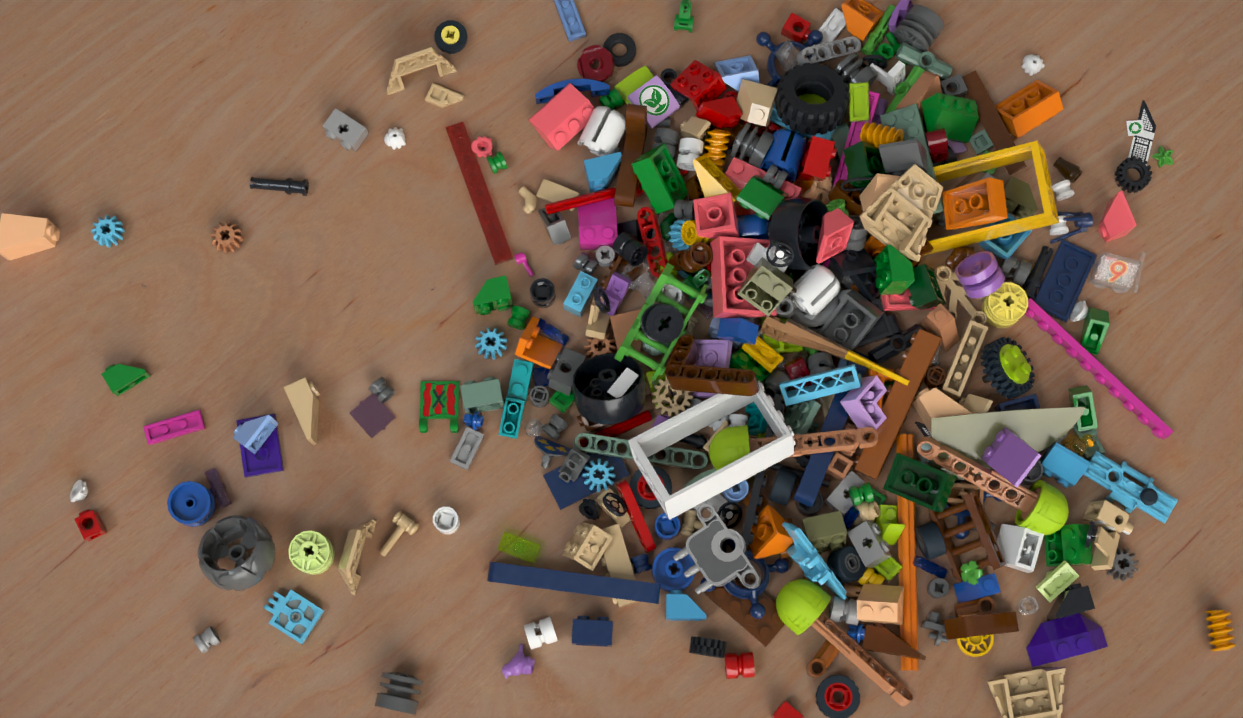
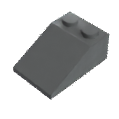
M853 289L844 296L818 334L854 351L884 312Z

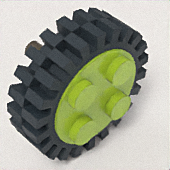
M1000 337L987 344L981 351L983 354L980 359L984 360L981 362V366L985 367L983 373L986 374L982 377L984 383L992 381L990 386L992 388L997 387L996 392L998 394L1001 393L1003 397L1007 396L1009 399L1016 398L1033 387L1035 373L1031 371L1034 368L1033 365H1029L1031 360L1030 358L1026 359L1025 355L1027 353L1026 351H1021L1022 346L1020 344L1016 346L1017 342L1015 340L1011 341L1009 337Z

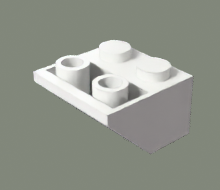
M1001 524L997 542L1007 564L1005 566L1026 573L1033 572L1044 534L1031 531L1025 527Z

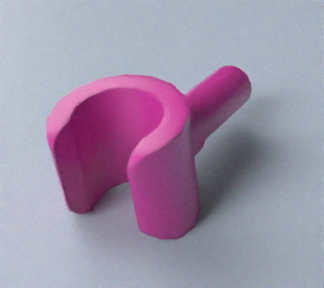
M515 254L517 265L523 263L529 276L532 277L534 273L528 265L525 254Z

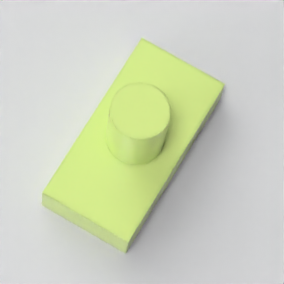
M1064 560L1053 571H1048L1046 577L1035 587L1051 602L1073 583L1079 575Z

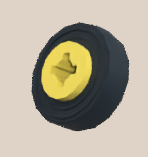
M454 20L442 22L434 33L437 47L447 54L460 52L468 41L465 27Z

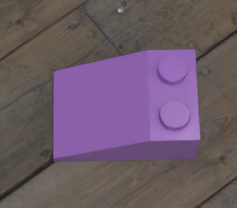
M1005 427L997 433L995 441L985 449L981 459L1015 487H1018L1042 455Z

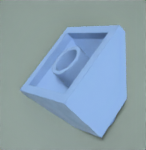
M751 55L715 62V67L723 81L738 92L742 79L760 83L758 69Z
M270 415L250 420L236 428L233 438L255 454L279 423Z

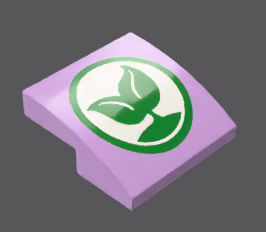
M657 75L628 96L631 104L647 106V125L651 129L680 108L673 94Z

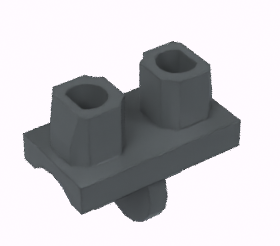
M573 446L559 470V478L566 483H569L570 480L575 482L590 456L584 454L583 451H579L576 446Z
M930 611L926 620L922 621L921 627L936 631V633L929 632L928 638L935 639L934 645L939 646L941 641L948 643L946 636H943V633L946 634L944 625L938 624L940 614Z

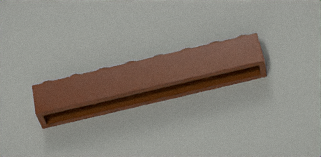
M919 329L918 333H913L910 340L912 346L909 351H905L902 357L904 363L895 372V374L910 381L908 386L895 380L894 385L888 387L886 392L888 398L885 403L882 402L881 409L887 418L876 430L878 432V442L873 447L863 448L861 456L857 455L853 464L856 466L855 471L876 481L941 343L940 337ZM871 434L870 437H866L865 440L872 441L874 440L875 436Z

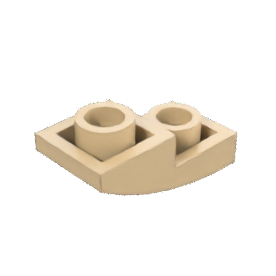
M543 179L536 196L539 199L553 203L577 197L581 194Z

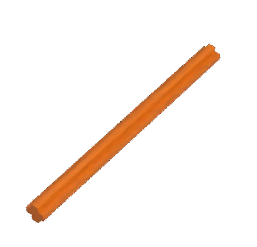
M898 435L896 439V454L900 453L914 459V435ZM897 495L898 524L905 525L898 538V561L903 567L899 571V586H904L903 625H900V637L918 650L915 503ZM900 656L901 671H919L918 659Z

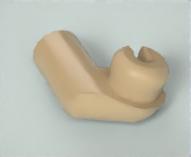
M523 186L518 193L525 199L524 212L531 214L536 209L537 199L529 189Z

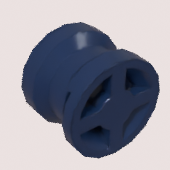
M648 554L630 558V562L634 566V574L652 569L648 562Z

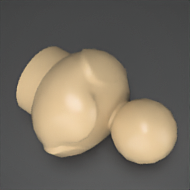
M864 501L860 505L855 506L856 513L852 514L851 523L858 526L865 521L874 522L875 518L880 516L878 504L875 501L869 503Z

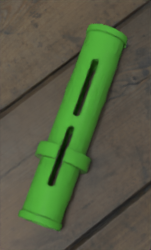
M888 5L873 32L869 33L868 40L861 49V52L866 56L872 55L877 45L882 42V37L889 27L888 24L896 8L895 6Z

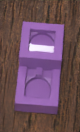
M901 0L894 9L888 24L893 35H895L894 31L897 26L905 19L907 12L913 6L912 0Z
M617 272L612 274L605 290L611 306L610 312L607 313L610 316L616 314L631 284V280Z

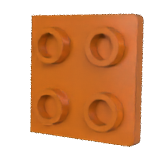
M532 316L519 339L515 355L551 369L563 345L538 335L540 327H537L539 319Z

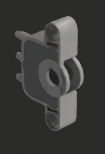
M701 504L697 509V515L704 527L692 534L687 539L686 547L673 556L674 560L678 561L689 554L695 562V565L684 572L685 577L688 578L701 571L706 581L695 589L697 594L706 591L712 586H724L736 577L740 579L745 587L749 589L757 588L760 585L761 578L745 555L746 543L744 538L737 531L727 529L717 511L710 504ZM706 508L712 511L709 518L702 517V512ZM732 539L735 541V549L731 553H725L722 550V544L725 540ZM749 574L756 576V581L752 585L746 583V577Z

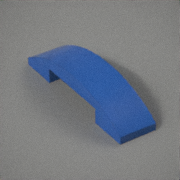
M570 79L545 87L536 93L535 97L536 104L548 103L554 95H557L569 83L579 92L591 90V97L607 96L610 92V86L591 79Z

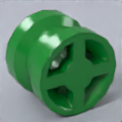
M500 151L495 156L486 157L493 174L498 173L500 169L505 170L508 168Z

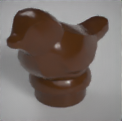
M962 246L954 248L951 255L946 259V266L953 270L966 257L974 254V247Z

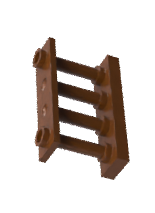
M977 491L964 495L965 500L962 503L944 509L943 512L928 509L930 521L938 526L943 536L946 554L952 566L951 572L958 583L963 581L961 573H963L961 570L962 563L959 555L981 546L986 550V558L976 561L979 565L977 569L990 565L993 567V570L1007 565ZM966 509L970 512L972 516L971 521L947 529L943 518ZM972 528L977 529L979 539L955 548L951 536Z

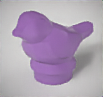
M520 644L518 653L509 663L502 667L505 679L511 675L519 676L521 673L524 675L532 674L535 659L530 656L526 657L523 652V644Z

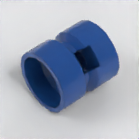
M665 513L660 514L654 525L656 535L662 540L675 538L680 529L678 517L676 516L669 520Z

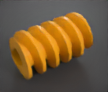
M866 122L860 132L861 141L878 149L879 145L900 142L904 139L903 129L897 130L895 127L890 128L888 125H877L875 122L871 124Z
M713 129V131H707V134L712 137L705 139L710 145L704 146L708 153H703L702 155L706 154L720 170H723V167L719 165L725 164V161L721 158L727 155L724 151L728 149V146L724 143H729L730 139L726 136L731 135V133L721 129Z
M1225 610L1204 611V613L1211 614V616L1205 618L1206 621L1212 622V624L1206 626L1207 629L1213 630L1208 636L1214 638L1209 644L1214 645L1215 648L1210 651L1230 650L1235 647V643L1229 642V640L1235 638L1234 635L1228 634L1233 628L1227 626L1232 620L1226 618L1231 612Z

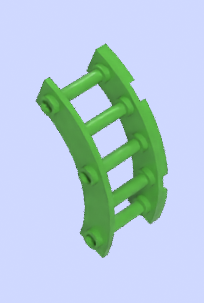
M669 263L665 266L614 357L621 362L624 355L627 357L631 356L656 370L651 378L654 381L658 374L662 376L667 367L665 362L674 345L681 336L685 335L686 330L684 328L698 303L703 304L708 295L705 293L708 285L704 284L699 292L674 278V275L671 274L674 266ZM664 284H671L696 298L691 308L688 309L663 295L664 292L661 289ZM655 301L672 305L681 314L686 316L683 320L682 332L678 338L671 342L669 347L660 342L650 340L639 329L643 313ZM633 339L636 341L639 339L662 352L664 356L660 364L634 350L633 346H631Z

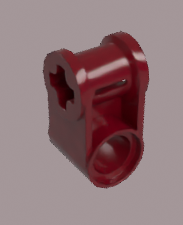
M945 129L926 132V140L932 160L934 162L946 160L949 157Z

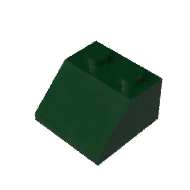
M926 264L913 268L915 281L908 287L911 294L909 296L911 305L919 310L937 307L940 303L945 305L946 303L934 270Z

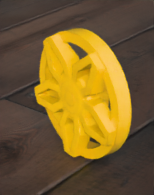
M994 635L959 638L956 641L959 649L964 654L971 657H980L991 650L994 643ZM990 636V642L987 647L986 642H984L983 640L987 639ZM960 639L967 641L965 648H963ZM970 644L972 648L969 651H967L968 645ZM983 644L985 650L980 648L979 645ZM975 646L977 647V649H978L979 651H981V653H979V654H973V653H972V652L975 650Z

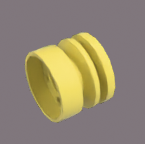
M1004 282L995 292L985 297L982 303V311L986 314L987 322L997 328H1007L1014 325L1026 313L1028 297L1019 285L1012 282Z

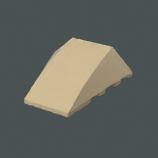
M432 47L394 60L386 93L390 95L405 90L401 76L432 65L436 66L440 77L457 72V69Z
M913 164L859 215L864 229L885 246L892 245L905 257L919 262L921 257L920 251L922 246L925 245V236L928 228L931 227V218L933 212L937 209L943 186L916 164Z
M372 519L348 531L337 570L352 595H356L361 576L356 574L364 542L366 537L372 539L377 522L376 519Z
M1039 667L1001 674L988 680V686L1002 718H1061L1063 710L1062 694L1064 693L1063 680L1066 668Z

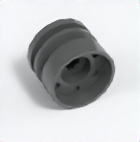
M916 4L907 12L905 19L897 26L894 34L901 44L904 42L922 52H926L933 44V39H936L942 32L944 23L935 12L925 6Z
M856 52L850 54L835 67V70L839 72V76L842 75L845 78L848 86L850 83L868 82L870 87L878 76L870 66L862 70L860 69L864 60H858L859 55Z
M747 122L734 140L730 158H736L741 153L740 160L743 161L747 156L749 157L748 164L760 169L762 161L775 138L767 131H764L758 137L759 127L757 126L750 133L752 124Z
M382 672V677L390 679L389 684L380 682V686L388 690L387 693H377L375 706L416 715L419 702L411 699V694H421V691L413 689V685L423 686L424 681L404 673Z

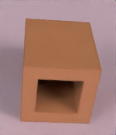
M836 452L829 463L826 473L842 481L852 466L853 461Z

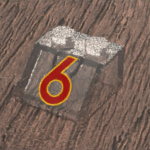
M1103 252L1093 263L1089 283L1094 284L1097 288L1104 289L1107 287L1113 289L1116 293L1127 292L1133 285L1141 262Z

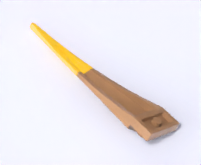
M767 316L760 330L761 333L776 341L829 353L865 366L907 386L910 382L790 318L783 324L779 318Z

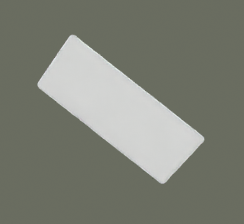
M626 368L607 392L615 398L623 396L639 375Z

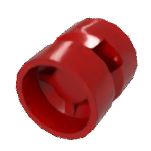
M741 652L740 656L736 653H725L726 679H736L739 675L743 678L755 677L753 652Z

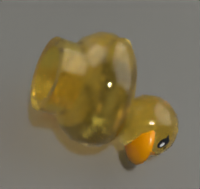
M1091 434L1084 435L1082 439L1075 435H1068L1062 446L1082 456L1086 452V447H1093L1095 439Z

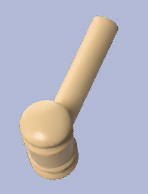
M693 509L685 511L686 514L684 515L682 529L680 530L682 535L691 536L695 530L694 528L701 529L704 527L701 521L696 520L697 511Z
M398 511L393 516L392 522L396 523L398 527L379 551L384 557L404 531L408 532L409 535H413L419 527V524L407 517L406 514H403L402 511Z

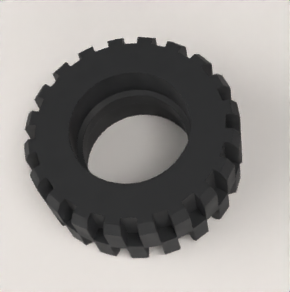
M804 63L803 66L799 64L794 66L793 70L789 69L785 72V75L781 77L778 84L775 107L778 117L782 119L786 126L789 125L793 131H800V134L810 133V135H816V133H820L822 135L826 134L828 130L830 132L836 129V126L843 122L848 108L850 93L845 78L842 75L839 76L837 70H832L827 65L821 66L820 63ZM815 94L824 98L827 102L810 104L804 102L798 96Z

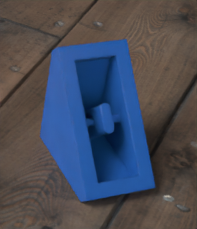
M721 318L717 338L755 345L759 326L743 318Z

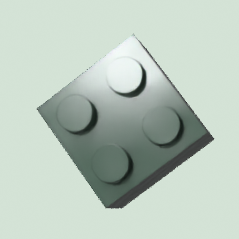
M488 377L483 379V382L476 383L475 380L464 382V385L460 386L466 414H474L475 411L481 413L504 408V399L499 379Z

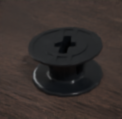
M660 303L651 305L645 310L641 318L642 331L652 341L661 343L672 342L679 337L683 329L682 315L672 305Z

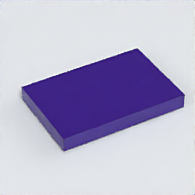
M269 414L274 420L277 421L276 414ZM263 416L236 420L237 427L239 425H243L247 421L254 420ZM278 426L255 454L240 444L245 478L284 471Z

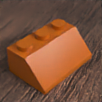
M1038 79L995 105L1008 132L1017 138L1025 135L1028 131L1040 126L1044 121L1064 110L1059 91Z

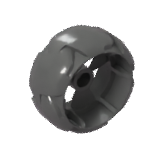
M241 515L228 516L216 522V525L204 534L198 547L199 566L202 573L212 584L228 591L232 589L242 591L258 584L263 579L265 573L271 570L276 554L272 535L266 527L252 517L247 518ZM243 537L240 545L238 544L232 546L230 549L228 548V545L231 542ZM255 547L254 551L250 555L247 550ZM228 556L235 564V568L231 570L220 569L218 560Z

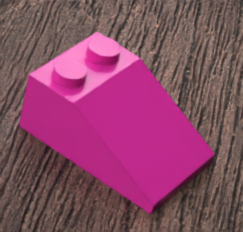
M614 198L578 207L580 250H598V248L604 245L613 249V243L618 237Z

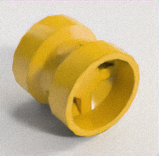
M867 567L858 582L861 585H881L885 577L874 573L873 568Z

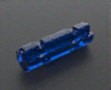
M539 318L537 327H540V331L543 330V333L555 341L558 340V343L563 346L568 343L569 336L564 333L561 334L560 330L549 323L546 324L545 320Z
M851 507L843 518L847 531L860 513L855 507Z
M921 556L914 557V566L920 567L922 570L939 578L946 577L948 572L946 568L940 567L938 564Z

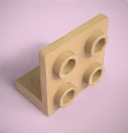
M582 522L576 526L573 532L575 535L572 540L568 541L564 546L563 556L575 560L593 571L613 537L593 524Z

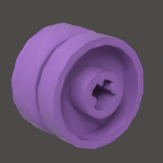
M981 251L966 257L955 269L957 278L970 298L988 296L1000 288L1005 281V276L998 266L996 258L989 251Z

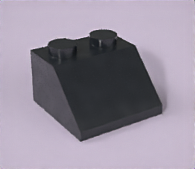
M1081 583L1068 586L1065 592H1061L1047 615V620H1054L1095 609L1089 586L1082 587Z

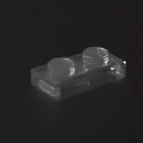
M786 40L775 53L776 57L785 71L793 70L794 66L799 65L797 50L792 42Z

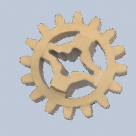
M667 377L666 381L659 380L660 386L654 385L657 391L652 392V395L656 397V399L652 400V403L658 404L655 408L658 411L662 409V415L665 416L668 412V416L672 418L674 413L678 415L681 411H686V407H692L689 401L694 400V397L690 395L694 391L672 389ZM672 391L676 394L673 400L670 399ZM663 404H670L672 408H667Z

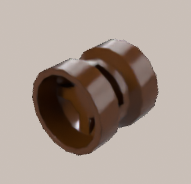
M938 366L931 367L924 378L926 386L929 388L939 387L946 379L944 369Z

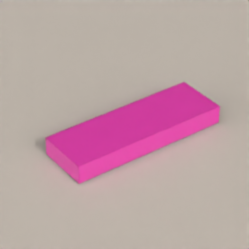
M201 410L143 426L148 445L206 429Z

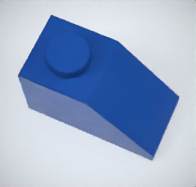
M995 573L982 576L978 579L976 585L969 584L968 581L953 585L958 604L1001 592Z

